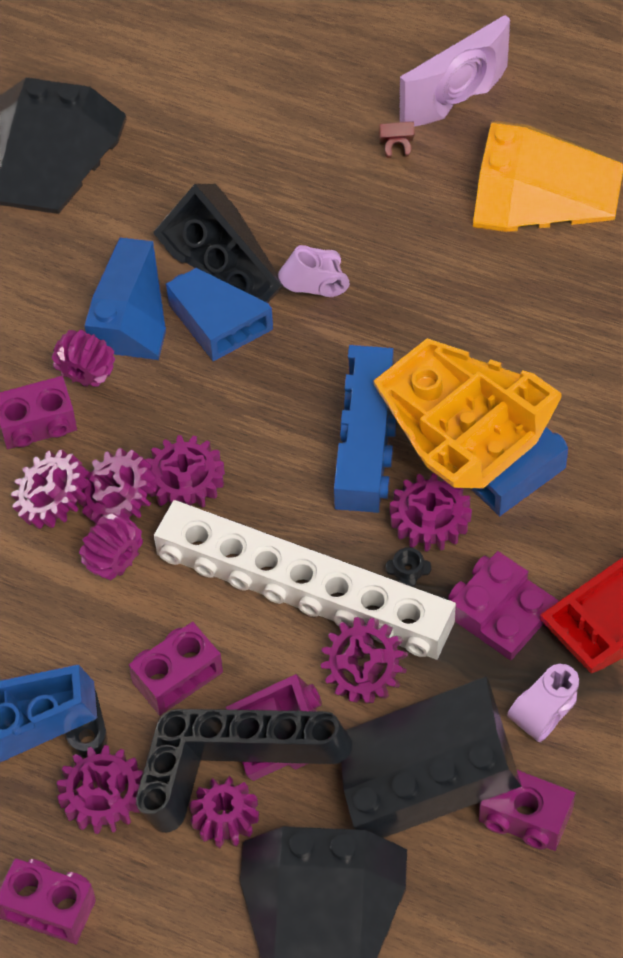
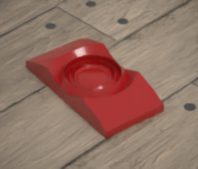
M623 557L540 614V620L591 674L623 658Z

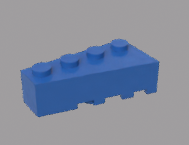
M80 665L0 681V762L97 719L94 681Z

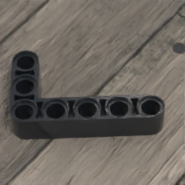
M173 709L166 712L157 723L138 790L136 804L141 813L159 832H172L181 826L186 817L200 761L337 764L344 761L351 754L353 741L337 716L326 711Z

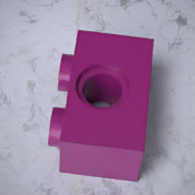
M517 770L522 787L481 801L479 822L484 823L489 830L498 834L510 833L520 837L526 844L536 849L548 848L556 851L573 811L576 792ZM527 806L535 812L530 815H524L516 809Z

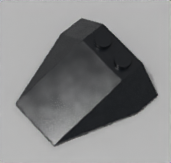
M26 77L0 95V205L59 214L83 186L82 180L87 174L99 167L101 164L100 159L108 149L113 150L118 144L127 119L126 114L90 86Z
M282 826L243 841L240 884L260 958H378L384 940L391 929L399 903L402 902L406 892L407 849L367 830Z

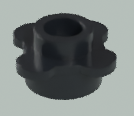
M405 547L399 550L394 555L393 560H389L386 563V572L389 575H395L401 583L411 587H415L416 581L421 576L429 575L432 568L431 563L424 560L421 552L412 547ZM406 566H411L412 569L407 570V569H405V567H406Z

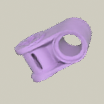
M299 245L295 248L278 273V278L282 285L293 292L334 297L344 293L350 285L348 276L342 273L340 267L341 257L337 251L316 249L305 245Z
M565 664L551 666L528 690L524 691L509 709L507 717L537 742L543 741L576 703V691L579 686L577 672Z

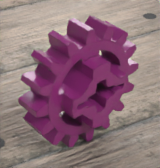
M177 435L176 443L171 444L170 441L165 439L163 440L164 449L160 450L154 447L151 449L152 459L145 460L151 464L150 470L156 475V479L150 482L156 488V492L149 494V496H157L158 505L162 506L167 502L172 504L173 500L190 506L197 502L203 508L206 506L205 497L217 498L216 488L224 486V462L220 459L218 449L211 451V445L208 440L199 445L197 443V436L193 435L189 442H184L183 437Z
M118 448L115 456L108 451L105 452L104 461L101 463L97 460L92 461L95 469L92 472L88 471V474L85 476L90 485L81 490L86 495V499L78 500V503L84 507L82 513L96 524L101 517L106 518L112 512L118 516H123L125 519H129L132 515L140 518L142 516L139 510L142 505L150 506L151 504L146 499L147 494L156 492V488L150 484V482L156 479V475L150 470L151 464L133 450L127 453L122 448Z
M59 450L56 456L51 451H47L45 459L42 461L36 456L33 461L34 466L22 469L25 473L24 478L16 479L14 482L19 486V489L11 493V497L16 500L12 505L13 509L19 513L18 516L29 525L33 524L38 529H41L44 524L54 528L58 518L66 522L67 512L70 510L77 512L79 510L75 505L77 500L86 499V495L81 490L90 485V482L85 478L88 470L82 466V463L73 454L70 453L68 455L63 450Z
M432 473L430 480H425L421 474H417V483L415 484L404 480L403 491L395 489L394 501L390 502L391 527L398 528V538L401 540L410 537L409 547L412 548L418 542L424 543V551H429L431 544H437L440 550H444L445 541L447 540L456 545L459 533L467 534L468 522H471L472 516L470 496H463V488L451 487L445 480L443 482L437 481L438 477L435 473Z
M354 617V627L345 622L340 623L342 633L340 635L329 633L328 635L333 642L332 648L322 647L321 650L329 655V661L321 663V668L331 670L332 673L325 679L326 683H338L339 685L335 693L339 696H344L349 692V701L356 703L359 702L362 695L365 703L370 704L374 703L375 693L381 698H388L389 694L386 687L390 685L399 688L400 683L395 676L397 673L407 672L406 668L399 665V660L408 657L407 652L397 650V646L403 642L402 637H389L393 627L384 624L379 629V620L371 617L367 622V626L364 619L360 617ZM370 634L379 638L386 649L376 648L373 639L370 638ZM350 641V646L342 654L344 647ZM364 653L370 655V661L365 662L364 667L358 665V659L364 658ZM385 666H387L385 673L378 680L379 673ZM343 671L351 672L358 686L348 681Z
M104 745L101 754H95L93 748L89 747L87 748L88 757L82 759L77 754L73 756L75 764L73 768L63 766L62 772L65 779L57 781L58 791L61 793L57 796L61 808H65L64 812L68 821L77 818L80 830H84L88 824H92L95 834L100 833L102 825H108L111 832H115L117 821L121 820L129 825L131 823L129 812H141L137 807L136 799L143 771H137L138 764L135 758L126 761L123 749L117 751L115 755H111L108 745ZM82 780L83 784L77 789L78 794L75 796L77 785ZM128 783L127 793L125 797L122 799L120 795L124 790H126L125 784Z

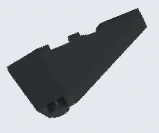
M194 184L153 232L169 253L178 261L198 268L266 303H269L283 287L277 272L238 209L217 184Z

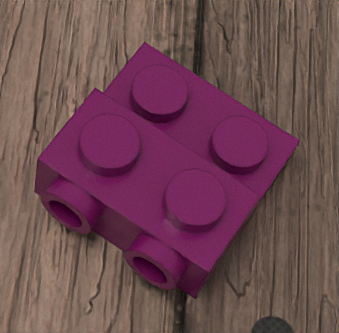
M497 551L491 558L486 555L481 557L473 568L472 574L474 577L467 584L462 581L458 582L450 592L448 600L456 603L455 622L511 661L544 624L540 620V614L555 605L559 600L529 581L526 569Z
M295 674L226 706V709L317 711L316 708L322 705V701L316 687L313 684L308 685ZM243 762L246 775L252 781L287 765H290L295 770L307 765L302 763Z

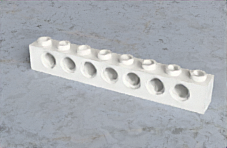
M173 500L154 534L157 555L170 564L185 565L193 568L202 576L209 578L217 577L229 582L239 590H252L264 595L274 603L281 604L284 602L299 608L306 615L312 617L321 616L332 620L338 626H340V623L345 622L354 627V617L363 618L366 626L370 617L378 619L379 629L384 624L392 626L393 630L389 637H402L403 642L399 646L406 648L410 653L419 657L428 656L437 660L455 623V602ZM197 541H202V542H204V543L199 544V545H193V544H192V543L197 542ZM230 554H237V555H238L237 557H233V558L226 557L227 555H230ZM263 567H273V569L268 571L260 570ZM298 580H308V581H309V582L304 583V584H298V583H296V581H298ZM337 592L344 594L343 596H340V597H333V596H331V594L337 593ZM368 606H378V607H380V608L377 609V610H368V609H366V607H368ZM413 619L416 622L407 624L403 623L402 620ZM370 634L373 639L382 643L379 638Z

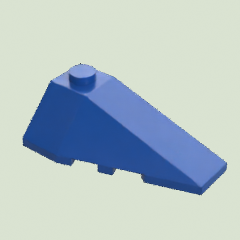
M119 237L92 297L84 325L85 331L90 335L95 334V337L99 340H105L106 346L114 350V355L159 360L166 327L153 241Z

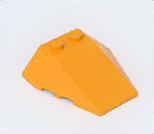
M494 121L490 125L479 176L473 227L512 232L518 231V226L538 224L539 228H548L554 222L571 221V225L615 220L623 176V163L529 125Z
M428 338L374 380V386L426 467L454 488H484L537 444L561 400V393L533 373L522 370L521 374L502 368L500 362L490 359L486 363L471 358L467 351Z

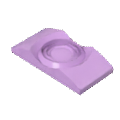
M506 15L500 17L400 77V122L414 121V126H420L445 119L453 104L460 103L471 95L488 93L507 68L510 19Z

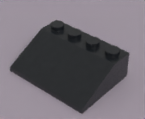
M487 676L346 730L353 741V749L351 754L341 762L344 793L353 827L356 830H367L385 838L522 787Z

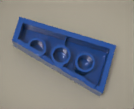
M349 345V374H346L345 400L340 431V441L343 443L338 445L334 483V505L337 510L379 513L381 498L388 499L390 476H384L385 467H392L393 445H387L388 437H395L397 420L394 415H391L390 409L374 386V380L393 366L394 348Z

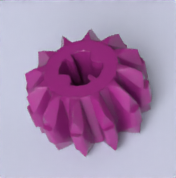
M68 330L66 334H63L61 339L57 341L51 357L54 361V368L61 371L63 377H68L72 379V382H79L86 387L89 384L99 387L102 382H105L107 376L109 377L113 370V363L115 361L113 356L114 350L106 346V341L99 340L95 337V334H87L84 330H79L78 332Z
M113 512L107 515L106 518L101 517L95 527H90L88 536L83 538L85 544L79 551V554L82 556L81 563L94 575H99L110 581L117 575H123L125 569L128 566H132V561L139 555L138 549L143 544V539L141 538L142 531L128 518L125 519L123 516H118Z
M229 776L225 780L224 785H219L218 781L212 777L210 781L211 789L198 787L196 791L198 799L190 803V812L193 814L191 818L192 828L200 830V838L204 843L215 837V845L219 849L226 839H230L231 843L237 847L239 844L238 835L251 838L253 834L251 825L257 824L259 821V812L256 810L258 806L257 797L255 794H248L249 787L245 782L234 787V781Z

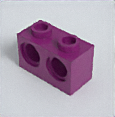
M63 376L0 392V428L6 449L25 447L33 442L52 437H62L67 433L77 431L74 410Z
M193 621L183 628H176L171 631L163 642L152 649L143 650L129 664L132 683L159 716L223 673L221 653ZM189 652L197 653L196 656L191 658L183 657L184 654ZM155 674L166 675L162 679H151V677Z
M14 858L0 888V919L77 945L96 901L92 884L84 876L74 872H67L64 875L52 871L47 864L39 860L29 859L28 862ZM25 887H37V890L32 895H19L20 891ZM65 899L76 901L68 909L57 908L58 904Z

